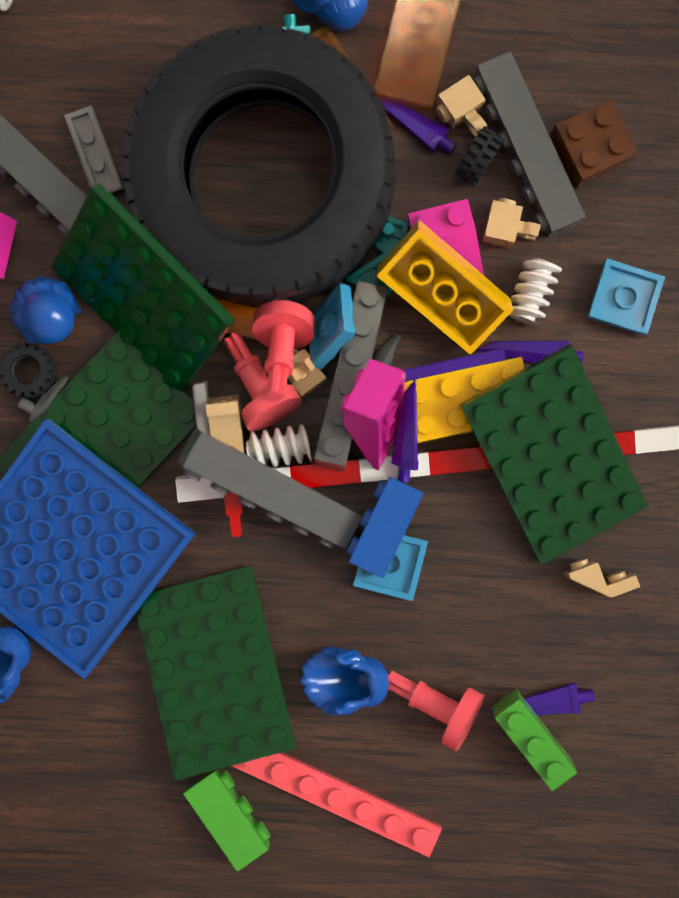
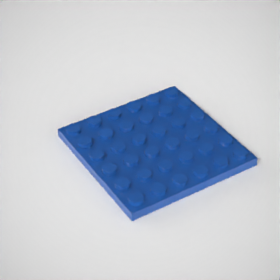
M45 419L0 481V613L85 680L196 533L50 419Z

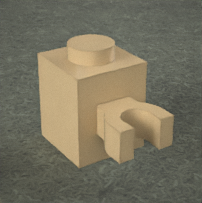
M469 75L438 94L437 107L435 109L443 123L448 122L453 129L465 122L474 139L484 126L487 127L483 118L478 114L483 109L486 99Z
M500 198L498 201L493 200L489 208L482 242L511 249L515 243L516 236L535 241L541 224L520 221L523 207L517 206L515 201L506 198Z
M305 348L300 352L294 349L293 373L287 379L294 385L298 394L303 399L325 383L327 379L322 371L315 368L312 364L310 355Z

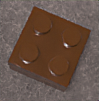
M612 99L606 100L556 124L550 134V138L575 188H579L629 164L638 154Z

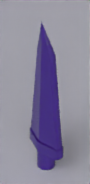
M374 89L383 109L427 146L429 150L433 152L439 146L449 154L454 151L457 144L446 137L450 130L449 128Z
M494 341L477 349V351L487 352L502 348L507 358L522 357L523 361L534 364L567 346L569 341ZM576 351V354L582 364L583 351Z
M416 377L403 396L391 460L392 464L398 466L397 480L402 483L410 482V471L418 470L419 466Z
M570 683L563 687L524 698L536 715L581 713L580 704L595 701L593 689L578 691L576 683Z

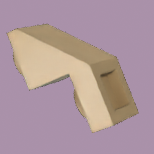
M587 558L571 563V569L564 571L566 578L611 598L640 587L637 576L633 574L626 575L625 571L607 576L608 582H605L598 562H588Z

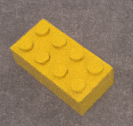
M420 220L417 221L378 265V278L470 355L513 311L512 301L505 293Z
M522 357L416 379L418 444L472 433L459 404L523 370ZM413 380L405 382V391Z

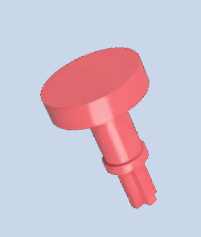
M275 300L264 303L256 309L253 317L252 332L254 337L260 343L269 347L268 357L265 362V372L269 375L266 397L268 399L274 398L275 402L282 401V397L286 395L287 377L293 373L294 349L307 346L314 337V315L305 306L296 302Z
M233 333L230 337L224 339V343L236 363L234 371L241 378L253 400L240 413V417L249 431H257L269 427L290 415L300 406L302 399L294 385L286 386V395L282 397V401L275 402L274 398L268 399L266 397L268 376L260 364L259 357L250 353L240 333Z
M391 671L390 675H388V690L409 700L408 706L411 708H417L448 725L442 739V744L457 751L467 737L479 713L485 695L470 687L460 702H457L430 688L423 681L416 684Z

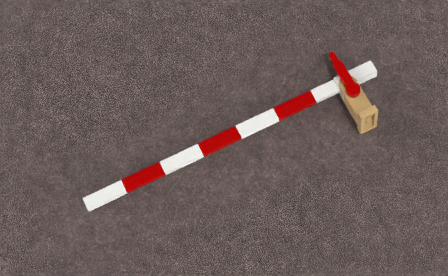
M240 395L209 398L205 405L209 420L210 436L245 454L242 419L240 417ZM679 425L614 432L624 455L679 449ZM480 446L418 452V470H411L410 477L491 468ZM392 455L386 456L379 471L373 469L366 458L348 459L345 472L317 466L315 463L271 467L310 488L388 480L389 477L398 478V466L391 463ZM187 475L176 477L178 502L224 498L226 515L230 517L231 535L233 537H240L242 535L240 515L243 512L242 503L238 501L240 497L238 494L229 491L228 495H224L211 488L212 481L204 477L200 481Z

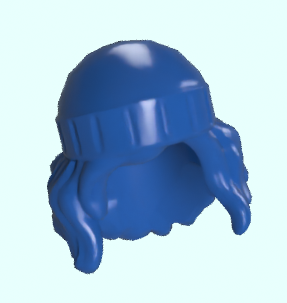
M291 0L301 11L307 14L314 13L326 27L336 32L347 31L355 27L364 17L368 8V0Z
M41 276L33 280H26L19 289H16L10 304L11 307L9 308L12 323L21 332L26 341L33 344L41 343L48 345L65 340L74 328L75 314H81L78 302L66 283Z
M6 626L0 627V703L7 701L20 683V672L28 665L31 658V645L26 636L16 628Z
M332 646L328 648L323 647L321 652L313 654L311 658H308L301 668L303 676L300 679V683L304 685L302 691L308 697L309 702L314 703L316 709H322L323 713L328 715H349L363 707H374L381 703L388 693L389 677L384 665L373 657L362 656L356 650H346Z

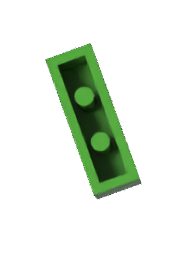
M517 689L492 706L496 721L551 791H554L577 774L572 759Z
M218 769L204 774L190 784L183 794L238 872L269 849V838L271 835L266 826L261 821L257 823L251 815L253 809L248 800L243 795L241 797L237 795L233 789L235 783L226 770L221 772Z

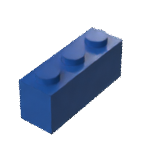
M389 477L387 482L381 480L373 495L378 501L373 510L367 508L359 524L365 528L360 538L353 537L346 551L347 554L351 555L349 562L384 578L424 493L392 477Z

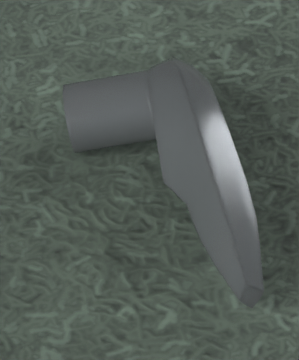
M396 334L389 339L377 352L373 360L390 366L395 348L402 336Z
M65 375L58 380L48 392L41 395L37 404L22 397L17 408L30 414L29 421L32 422L48 408L52 400L63 390L68 377Z

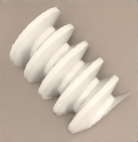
M536 258L524 261L522 265L525 271L521 272L518 277L522 283L515 285L514 290L518 294L511 297L514 306H512L513 311L509 316L518 322L541 327L535 321V318H545L546 314L540 311L539 307H548L550 305L543 296L554 294V291L548 288L547 285L558 283V280L551 273H560L562 268L549 261Z
M299 424L297 434L294 433L291 426H287L284 436L279 428H275L273 437H270L267 430L264 429L261 439H258L255 432L251 431L249 440L246 441L247 455L266 465L268 459H270L272 465L278 467L281 457L286 465H290L292 456L300 464L303 462L304 454H307L312 462L308 433L303 424Z

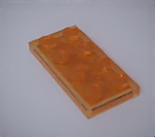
M397 0L374 89L379 98L432 111L460 0Z

